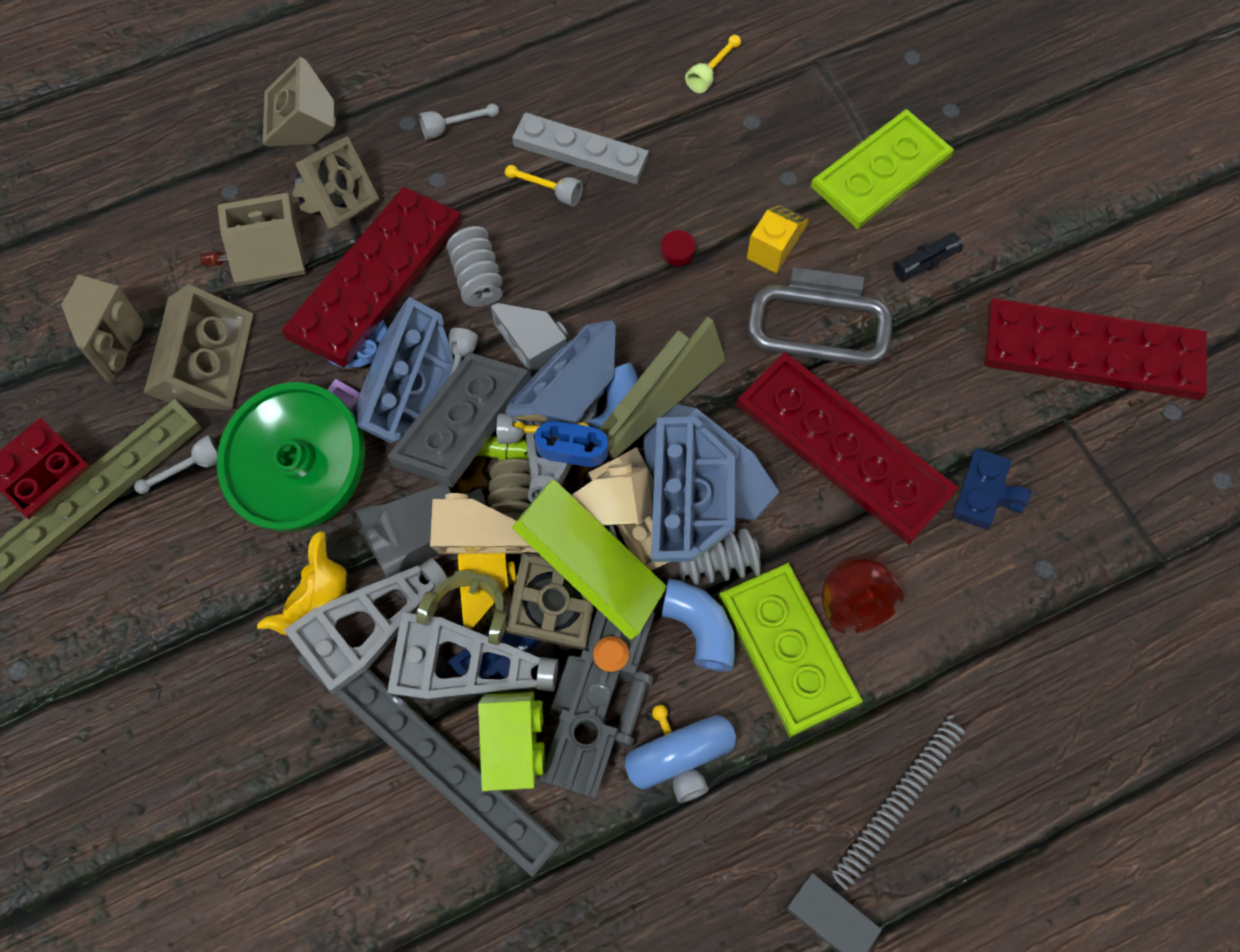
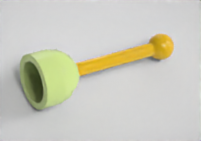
M738 35L730 36L728 44L708 65L698 63L685 74V81L691 90L696 93H704L713 82L712 69L732 48L740 46V37Z

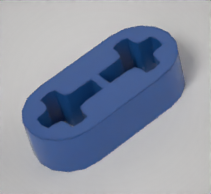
M548 421L539 426L535 432L538 454L550 461L595 467L602 464L608 456V439L604 432L594 427ZM552 436H558L559 441H555L554 446L547 445V441H550ZM589 442L596 443V447L593 448L592 452L585 451V447H588Z

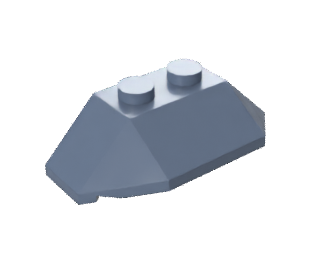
M411 297L405 301L382 337L356 402L357 427L389 443L396 442L404 436L448 380L454 362L449 341L443 329L442 315Z
M613 320L585 325L578 332V335L572 341L566 343L547 361L507 404V409L505 410L507 415L511 418L541 424L548 421L574 424L581 420L585 415L584 411L593 401L603 395V389L614 378L616 326Z
M676 404L662 417L696 416L703 423L704 427L716 436L735 456V519L755 521L779 495L778 489L755 454L697 408ZM657 422L643 433L645 464L652 477H654Z
M696 416L657 418L651 561H694L735 531L736 458L716 436L704 427L703 423Z

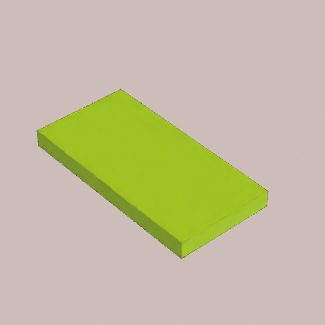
M905 109L812 179L810 187L856 229H859L951 158L954 149L909 110Z
M554 479L545 485L511 527L630 640L641 632L667 588L657 576Z
M789 563L719 593L718 598L790 738L861 705L863 701Z

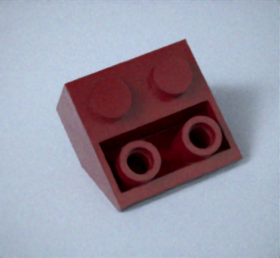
M40 417L0 450V492L29 520L91 467Z

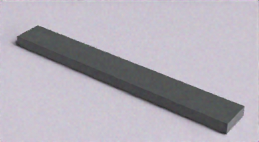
M301 655L297 661L322 683ZM368 669L334 694L532 878L561 846L551 834L502 790L482 791L481 771L397 695L387 693L388 687Z

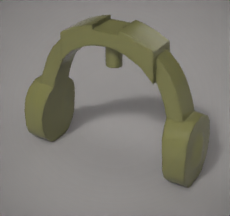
M470 570L455 571L453 576L443 580L432 592L426 591L417 610L416 623L427 626L437 609L440 599L449 590L464 586H471L469 590L471 594H476L478 588L484 590L491 596L496 606L488 635V643L497 646L500 644L507 626L508 613L503 612V596L498 588L499 583L486 574L473 573Z

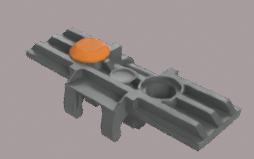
M597 609L581 657L569 656L566 659L556 696L552 700L549 709L550 715L561 716L543 769V775L540 778L541 782L596 800L613 744L625 748L633 747L634 739L631 736L646 689L652 686L654 680L652 676L637 671L655 615L654 612L649 616L641 632L630 640ZM623 680L631 683L618 727L614 728L604 725L605 715L613 690L616 689L618 681ZM577 726L593 728L598 733V737L592 744H580L574 737V731Z

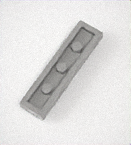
M524 113L512 137L513 146L636 185L648 161V150L529 113Z

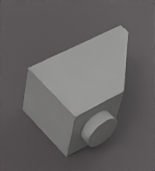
M500 303L491 306L494 325L524 367L529 370L531 377L569 340L568 333L560 321L554 322L545 311Z

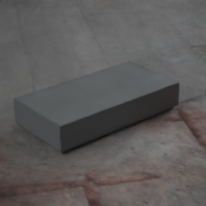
M813 873L809 875L785 908L837 952H867L882 931L881 928Z

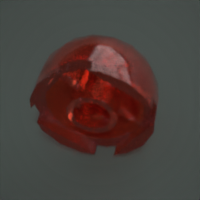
M868 558L848 559L840 562L824 580L821 591V600L831 627L841 633H846L843 627L856 626L855 630L859 633L880 626L896 613L893 606L898 599L901 603L904 600L903 590L892 572L880 562Z

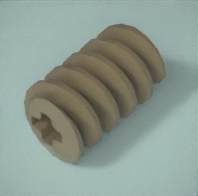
M524 459L502 460L495 463L490 469V477L492 479L489 482V491L491 493L488 495L487 503L490 508L517 521L530 505L527 503L530 502L528 491L531 482L529 461Z

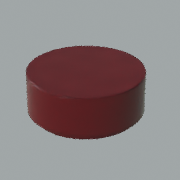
M682 230L668 232L661 241L660 251L662 258L673 266L688 264L695 254L694 238Z

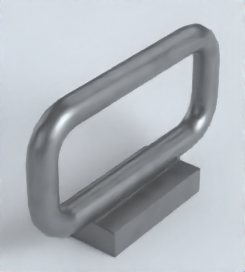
M793 267L789 286L771 285L761 289L754 296L748 326L749 335L753 343L760 349L780 354L786 352L794 356L857 365H872L881 361L888 353L892 332V315L887 306L881 301L860 296L863 291L864 277ZM772 299L873 313L878 319L875 347L869 351H861L768 337L763 332L766 304Z

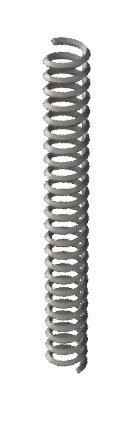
M954 715L947 716V722L942 723L943 728H939L938 734L933 735L934 740L929 741V747H924V753L919 754L920 759H916L915 765L910 766V772L905 773L906 778L900 779L901 785H896V791H892L891 797L886 798L887 804H882V810L877 811V817L872 818L873 824H867L868 830L862 831L863 837H858V843L852 844L853 850H848V857L842 858L844 864H837L838 870L832 871L834 879L845 890H848V886L841 881L837 874L845 878L852 885L856 883L842 868L850 871L857 878H861L860 874L847 861L856 865L860 870L866 871L865 867L857 862L851 854L859 857L866 864H871L870 860L862 855L856 847L864 850L870 857H875V854L865 847L861 840L868 843L876 851H880V847L871 841L866 834L874 837L879 843L885 844L884 839L875 834L871 827L877 829L886 838L890 837V834L881 828L876 821L881 822L889 830L895 831L894 826L884 820L880 814L887 816L893 823L900 824L899 820L888 813L885 807L891 809L900 818H905L904 814L895 808L890 801L895 802L904 811H909V807L898 800L895 794L908 804L914 805V801L903 794L899 788L904 789L913 798H919L918 794L907 787L904 781L908 782L919 792H924L923 788L911 780L909 775L914 776L921 784L928 785L927 780L916 774L913 769H917L928 779H933L932 774L920 767L919 762L923 763L931 772H938L934 765L923 759V756L927 757L935 765L942 766V762L929 754L927 750H931L940 759L947 760L946 755L934 748L932 744H936L943 752L951 754V749L948 746L955 748L956 744L953 740L961 741L959 735L955 732L965 735V731L960 726L951 722L950 719L954 718ZM946 725H950V727H951L955 732H953V731L950 730V729H947V728H946ZM941 731L946 732V734H947L949 737H951L953 740H951V739L948 738L947 736H944V735L941 733ZM937 737L941 738L948 746L939 742Z

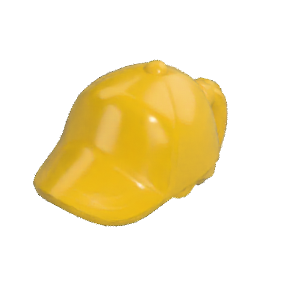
M324 531L316 533L311 538L308 547L309 565L303 568L301 572L302 580L288 597L283 613L263 618L257 624L258 629H272L286 635L284 629L314 608L347 594L345 590L347 571L342 565L327 557L326 535Z

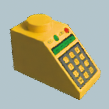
M780 205L768 209L750 236L747 259L778 273L808 225L809 219Z
M458 554L459 571L470 570L473 573L486 574L499 583L498 588L503 596L504 607L511 599L510 585H514L516 579L515 562H508L506 554ZM471 586L460 587L463 627L481 634L493 620L496 610L495 603L491 596L478 588L476 594H471L469 592Z

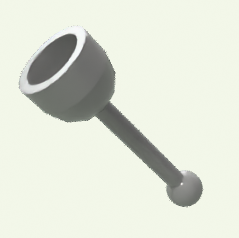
M489 104L485 109L443 118L437 112L427 111L419 113V120L423 135L426 140L442 135L448 124L486 115L495 117L499 113V108L496 104Z
M452 328L450 330L448 341L451 352L455 356L450 376L461 363L462 357H466L469 352L473 353L475 350L478 335L473 331L464 328Z
M211 435L198 440L193 445L190 458L147 480L140 479L134 484L135 491L139 494H145L149 491L150 486L195 463L206 468L217 465L218 444Z

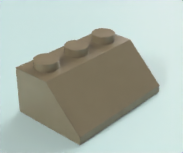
M190 284L168 297L144 393L168 403L175 399L182 407L218 410L232 409L253 313Z

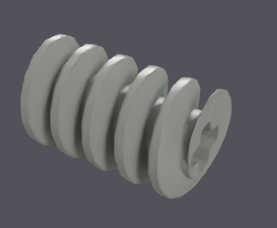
M479 226L461 229L453 234L447 243V251L450 255L451 264L454 267L453 270L457 278L458 287L461 290L462 301L472 307L490 305L503 296V291L500 288L503 284V279L498 274L499 266L495 263L494 252L491 251L492 244L488 240V232L484 227Z
M745 528L739 530L737 540L733 533H731L722 540V543L720 541L694 561L678 562L682 581L684 582L685 576L689 575L694 585H699L701 573H705L709 582L714 583L716 571L721 572L725 581L729 580L731 569L734 568L740 579L745 577L747 566H751L755 576H760L761 571L757 540L755 535L753 534L751 537Z

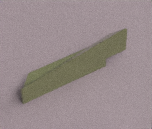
M707 317L690 339L678 330L599 428L608 439V455L613 458L618 457L655 424L657 418L664 416L724 362V352L712 319Z

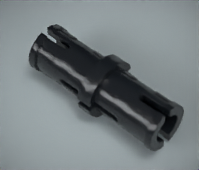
M950 232L945 237L931 244L924 243L917 247L916 252L894 262L893 271L901 282L909 280V278L926 269L931 271L939 266V262L956 253H960L963 250L962 241L955 232Z

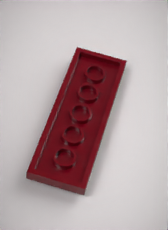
M403 186L281 329L284 338L345 368L462 222L461 213Z
M992 298L988 305L984 366L1201 400L1207 394V331Z
M786 352L737 399L736 406L908 545L915 540L959 489Z

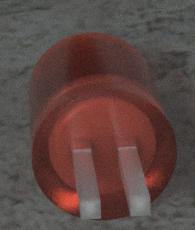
M219 251L203 253L200 257V261L204 266H219L228 259L226 258L227 255H222Z

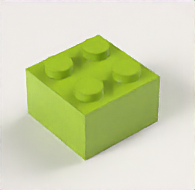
M534 690L485 693L478 703L482 791L534 788L537 775H543V767L545 766L544 742H537L536 732H541L543 726L542 700L535 701Z

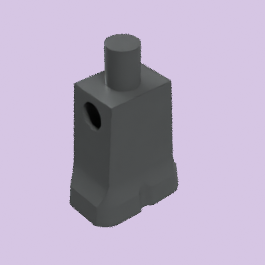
M440 484L387 504L367 506L355 510L361 528L385 579L408 570L438 554L430 547L433 499H445V495L451 493L447 485ZM480 489L466 494L469 496V499H474L487 506Z

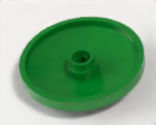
M289 382L266 388L248 399L235 412L222 434L217 453V475L221 490L230 506L241 517L257 526L276 532H298L313 528L334 516L347 503L357 488L365 462L362 429L357 427V418L352 410L341 399L322 387L303 382Z

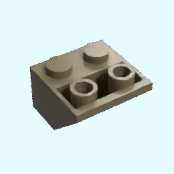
M289 193L218 205L221 237L236 286L306 274L298 216Z
M78 274L61 306L77 347L105 381L112 383L117 373L124 368L127 354L134 341L140 338L144 322L119 286Z

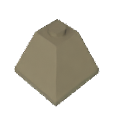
M299 57L264 92L263 145L273 147L316 144L334 129L336 123L334 100L307 60Z

